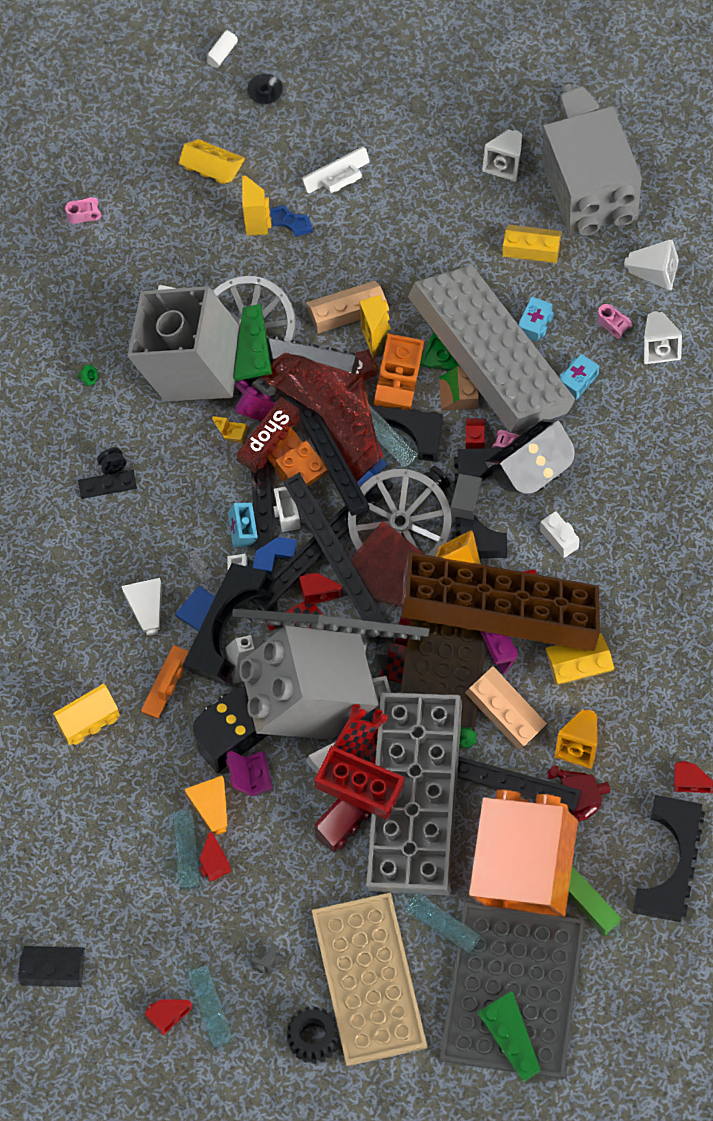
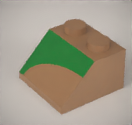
M456 367L439 377L441 411L478 409V389L461 367Z

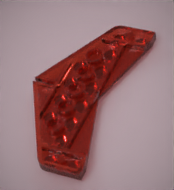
M290 353L281 354L271 364L272 374L263 375L264 380L316 411L324 418L334 442L356 482H358L380 461L381 457L364 379L360 378L349 389L360 375Z

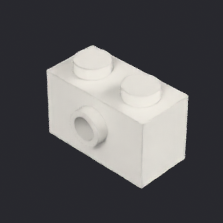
M286 487L275 488L276 506L273 509L275 518L279 517L282 532L301 529L298 509Z
M556 511L540 522V532L563 558L579 548V538L574 533L573 527L570 523H566Z

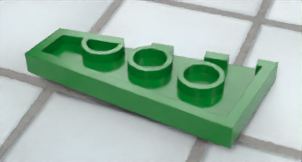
M261 304L242 308L234 373L235 381L272 374Z
M433 333L421 355L419 366L448 371L460 367L438 336Z
M513 991L478 1011V1016L521 1081L525 1082L538 1074L540 1067Z

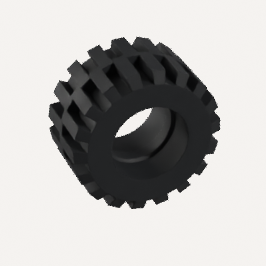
M315 1006L314 1010L305 1007L304 1012L300 1009L297 1011V1016L293 1015L291 1017V1022H288L287 1039L290 1050L293 1054L295 1053L296 1058L299 1060L303 1058V1062L308 1063V1060H311L312 1064H317L316 1060L324 1062L325 1057L330 1058L332 1052L337 1050V1044H339L338 1026L336 1020L333 1019V1015L331 1013L327 1014V1010L322 1008L319 1011V1008ZM318 1026L325 1031L324 1038L316 1044L304 1042L301 1039V1034L307 1027Z

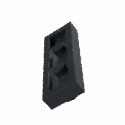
M134 469L78 480L81 499L137 489Z

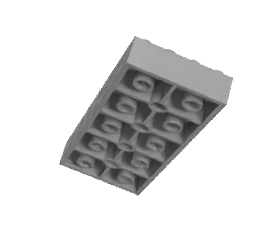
M473 265L414 283L408 298L510 433L533 426L542 419H553L569 412L575 401L574 396Z
M381 693L380 710L383 711L382 714L388 716V719L378 728L376 765L405 777V785L388 820L372 813L366 886L369 892L450 896L462 713L460 695Z

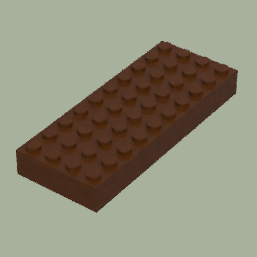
M408 552L404 569L401 617L595 651L600 635L599 586Z

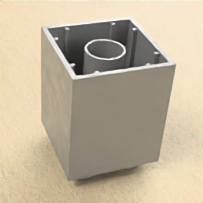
M614 107L543 125L542 166L569 235L580 232L583 236H589L596 233L604 225L615 223L616 226H625L630 224L638 216L642 176Z
M209 286L141 291L127 357L165 402L232 398L235 387L234 373L240 326Z
M284 626L240 662L239 675L241 680L245 682L249 699L248 713L253 718L257 734L331 740L342 732L350 718L351 708L354 704H359L362 709H365L366 714L378 706L360 634Z

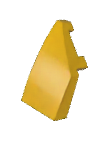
M212 416L213 422L225 440L243 444L248 430L247 424L229 422L227 418Z

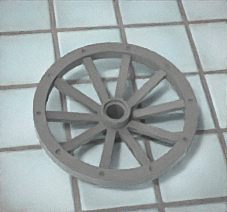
M241 276L230 279L213 290L218 298L231 290L242 315L244 305L236 287L255 285L251 306L258 304L261 287L269 289L277 297L263 310L264 318L282 302L286 310L287 320L266 322L265 329L287 326L284 341L291 342V340H294L296 333L295 311L288 296L276 284L261 277ZM228 311L240 326L241 319Z
M408 469L387 470L368 479L360 487L363 495L365 496L377 484L392 514L368 502L371 511L389 519V521L356 525L357 515L351 516L349 512V533L358 552L368 562L380 569L391 572H404L406 564H397L402 533L413 552L421 554L408 531L410 529L437 541L435 547L427 554L436 556L438 547L447 543L452 524L450 506L440 487L422 473ZM403 477L399 510L395 507L382 481ZM410 478L427 486V489L405 512L408 481ZM433 491L442 506V510L410 517ZM444 516L441 536L411 524L412 522ZM398 517L406 519L403 526L395 524V520ZM390 527L368 550L362 544L357 532ZM396 532L391 563L382 561L372 555Z

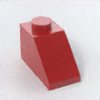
M466 418V449H485V418Z
M307 573L299 577V588L304 605L342 598L341 584L319 573Z
M680 761L674 765V792L713 793V780L695 763Z
M210 832L207 836L200 856L201 866L198 867L203 878L207 877L210 882L231 872L230 864L213 832Z
M159 999L156 1003H151L146 1008L144 1014L146 1019L163 1036L192 1010L193 1006L189 1000Z

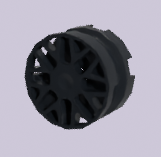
M118 447L109 448L97 457V462L101 465V470L105 475L119 472L127 464L121 449Z
M433 466L429 469L430 472L423 474L433 480L441 490H446L450 487L447 476L437 466Z

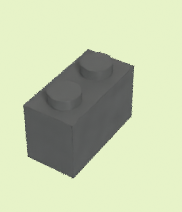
M459 474L451 504V516L473 520L475 513H479L480 502H478V499L483 497L485 487L482 486V478Z

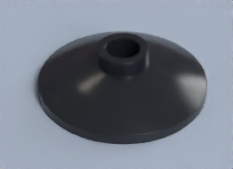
M259 74L253 77L247 86L249 97L259 104L275 102L283 91L281 81L272 74Z

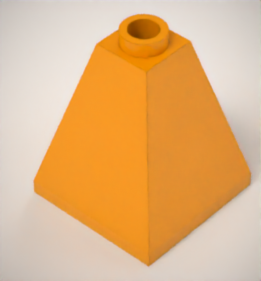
M472 530L438 547L436 557L481 565Z
M581 710L559 731L554 758L592 769L597 748V714L592 710Z
M223 775L186 788V798L210 831L215 832V835L227 832Z

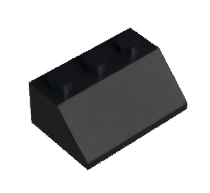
M24 946L20 957L18 980L21 986L82 987L85 947Z

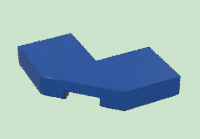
M282 537L272 540L256 551L253 568L272 574L275 557L291 559L295 555L297 540Z

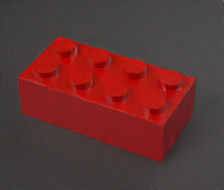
M334 746L330 747L314 779L315 789L386 820L389 819L405 785V777Z

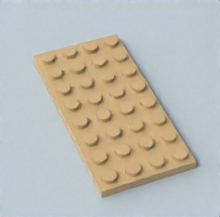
M391 893L312 910L346 1066L426 1049L427 1043Z

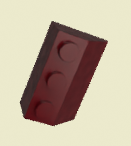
M337 799L314 824L316 839L333 853L337 849L341 850L347 843L346 839L350 835H355L360 829L359 825L364 820H369L372 813Z

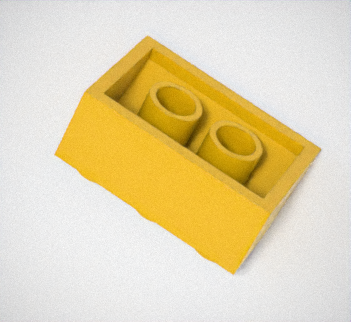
M196 139L184 144L179 164L183 165L186 170H195L200 172V175L203 177H212L216 179V182L226 184L233 180L245 157Z
M242 176L246 236L268 235V228H271L269 197H265V192L260 186L247 176Z
M507 225L503 242V257L557 263L562 231Z
M381 294L359 301L361 329L373 359L377 358L387 340L388 330H390L388 323L390 319L387 312L389 307L387 301H383Z
M602 633L599 635L595 651L564 647L562 645L545 648L555 686L614 670L610 650Z
M105 684L100 685L53 713L57 727L69 746L81 743L84 737L89 734L98 733L101 727L106 724L111 725L115 723L118 717H120L119 710Z

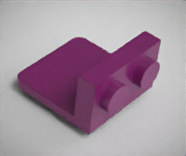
M246 380L235 381V386L243 395L234 410L238 414L265 423L275 406V403L270 399L271 396H266Z
M480 631L495 665H498L501 673L505 674L518 657L517 649L513 646L510 636Z
M233 751L226 753V763L230 770V783L232 787L252 797L273 789L265 752L261 751L246 758Z

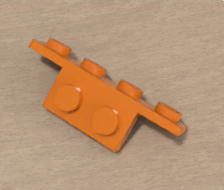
M175 645L172 646L141 709L143 714L156 719L160 718L169 697L175 691L178 679L182 677L184 671L182 665L189 653L188 650Z

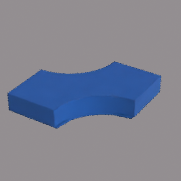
M286 205L270 209L273 227H286L294 233L295 237L313 232L308 215L294 214L288 210Z
M384 460L377 463L357 482L359 487L371 477L379 474L388 464Z

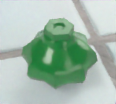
M93 364L83 365L82 370L78 372V378L85 386H94L98 379L97 369Z
M461 726L460 748L470 749L472 745L477 743V733L471 727Z

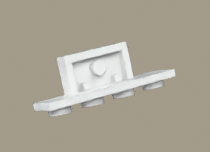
M361 147L304 176L302 181L306 192L311 193L324 186L332 193L339 191L348 184L356 182V180L362 177L358 168L369 163L366 148Z

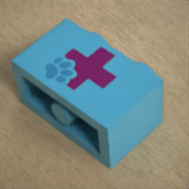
M531 297L518 324L530 340L538 342L540 337H544L547 330L546 324L551 322L554 316L552 304Z
M580 354L577 359L574 358L571 361L566 372L563 371L559 378L577 400L599 374V365Z
M234 503L227 512L233 547H251L258 538L252 503Z

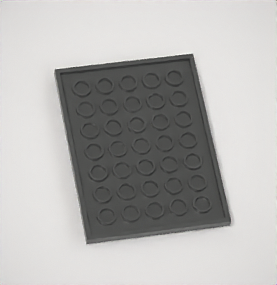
M233 609V617L241 618L240 622L252 623L254 619L255 624H267V621H269L268 624L272 626H281V623H283V627H295L297 625V627L309 628L311 626L310 629L323 630L324 628L327 631L353 633L362 636L364 634L365 636L375 637L380 635V637L391 638L394 634V638L406 639L407 635H409L408 639L420 640L421 636L429 637V629L315 614Z
M464 903L440 1061L515 1072L478 1016V1011L513 991L540 1067V1072L535 1076L564 1080L585 920Z

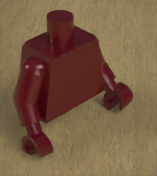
M552 766L547 771L548 779L558 777L561 779V785L581 790L582 794L576 811L569 809L578 822L585 821L594 815L602 804L601 795L611 793L608 782L597 784L592 774L559 770L558 766Z

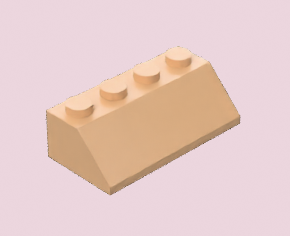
M372 281L306 302L317 333H321L361 320L360 300L380 294L383 301L386 298L381 286L376 281Z
M494 666L465 692L518 750L524 747L547 724Z

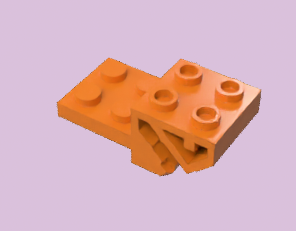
M388 333L373 406L379 405L384 408L397 407L402 410H411L424 340Z
M285 418L276 423L282 427L281 430L277 427L274 432L268 429L265 430L270 434V438L267 441H261L258 435L254 437V439L264 445L263 447L261 446V451L275 468V473L282 482L300 473L306 485L309 486L328 474L322 460L307 441L302 442L288 422L281 424L282 421H285ZM263 433L261 437L266 439L267 435Z

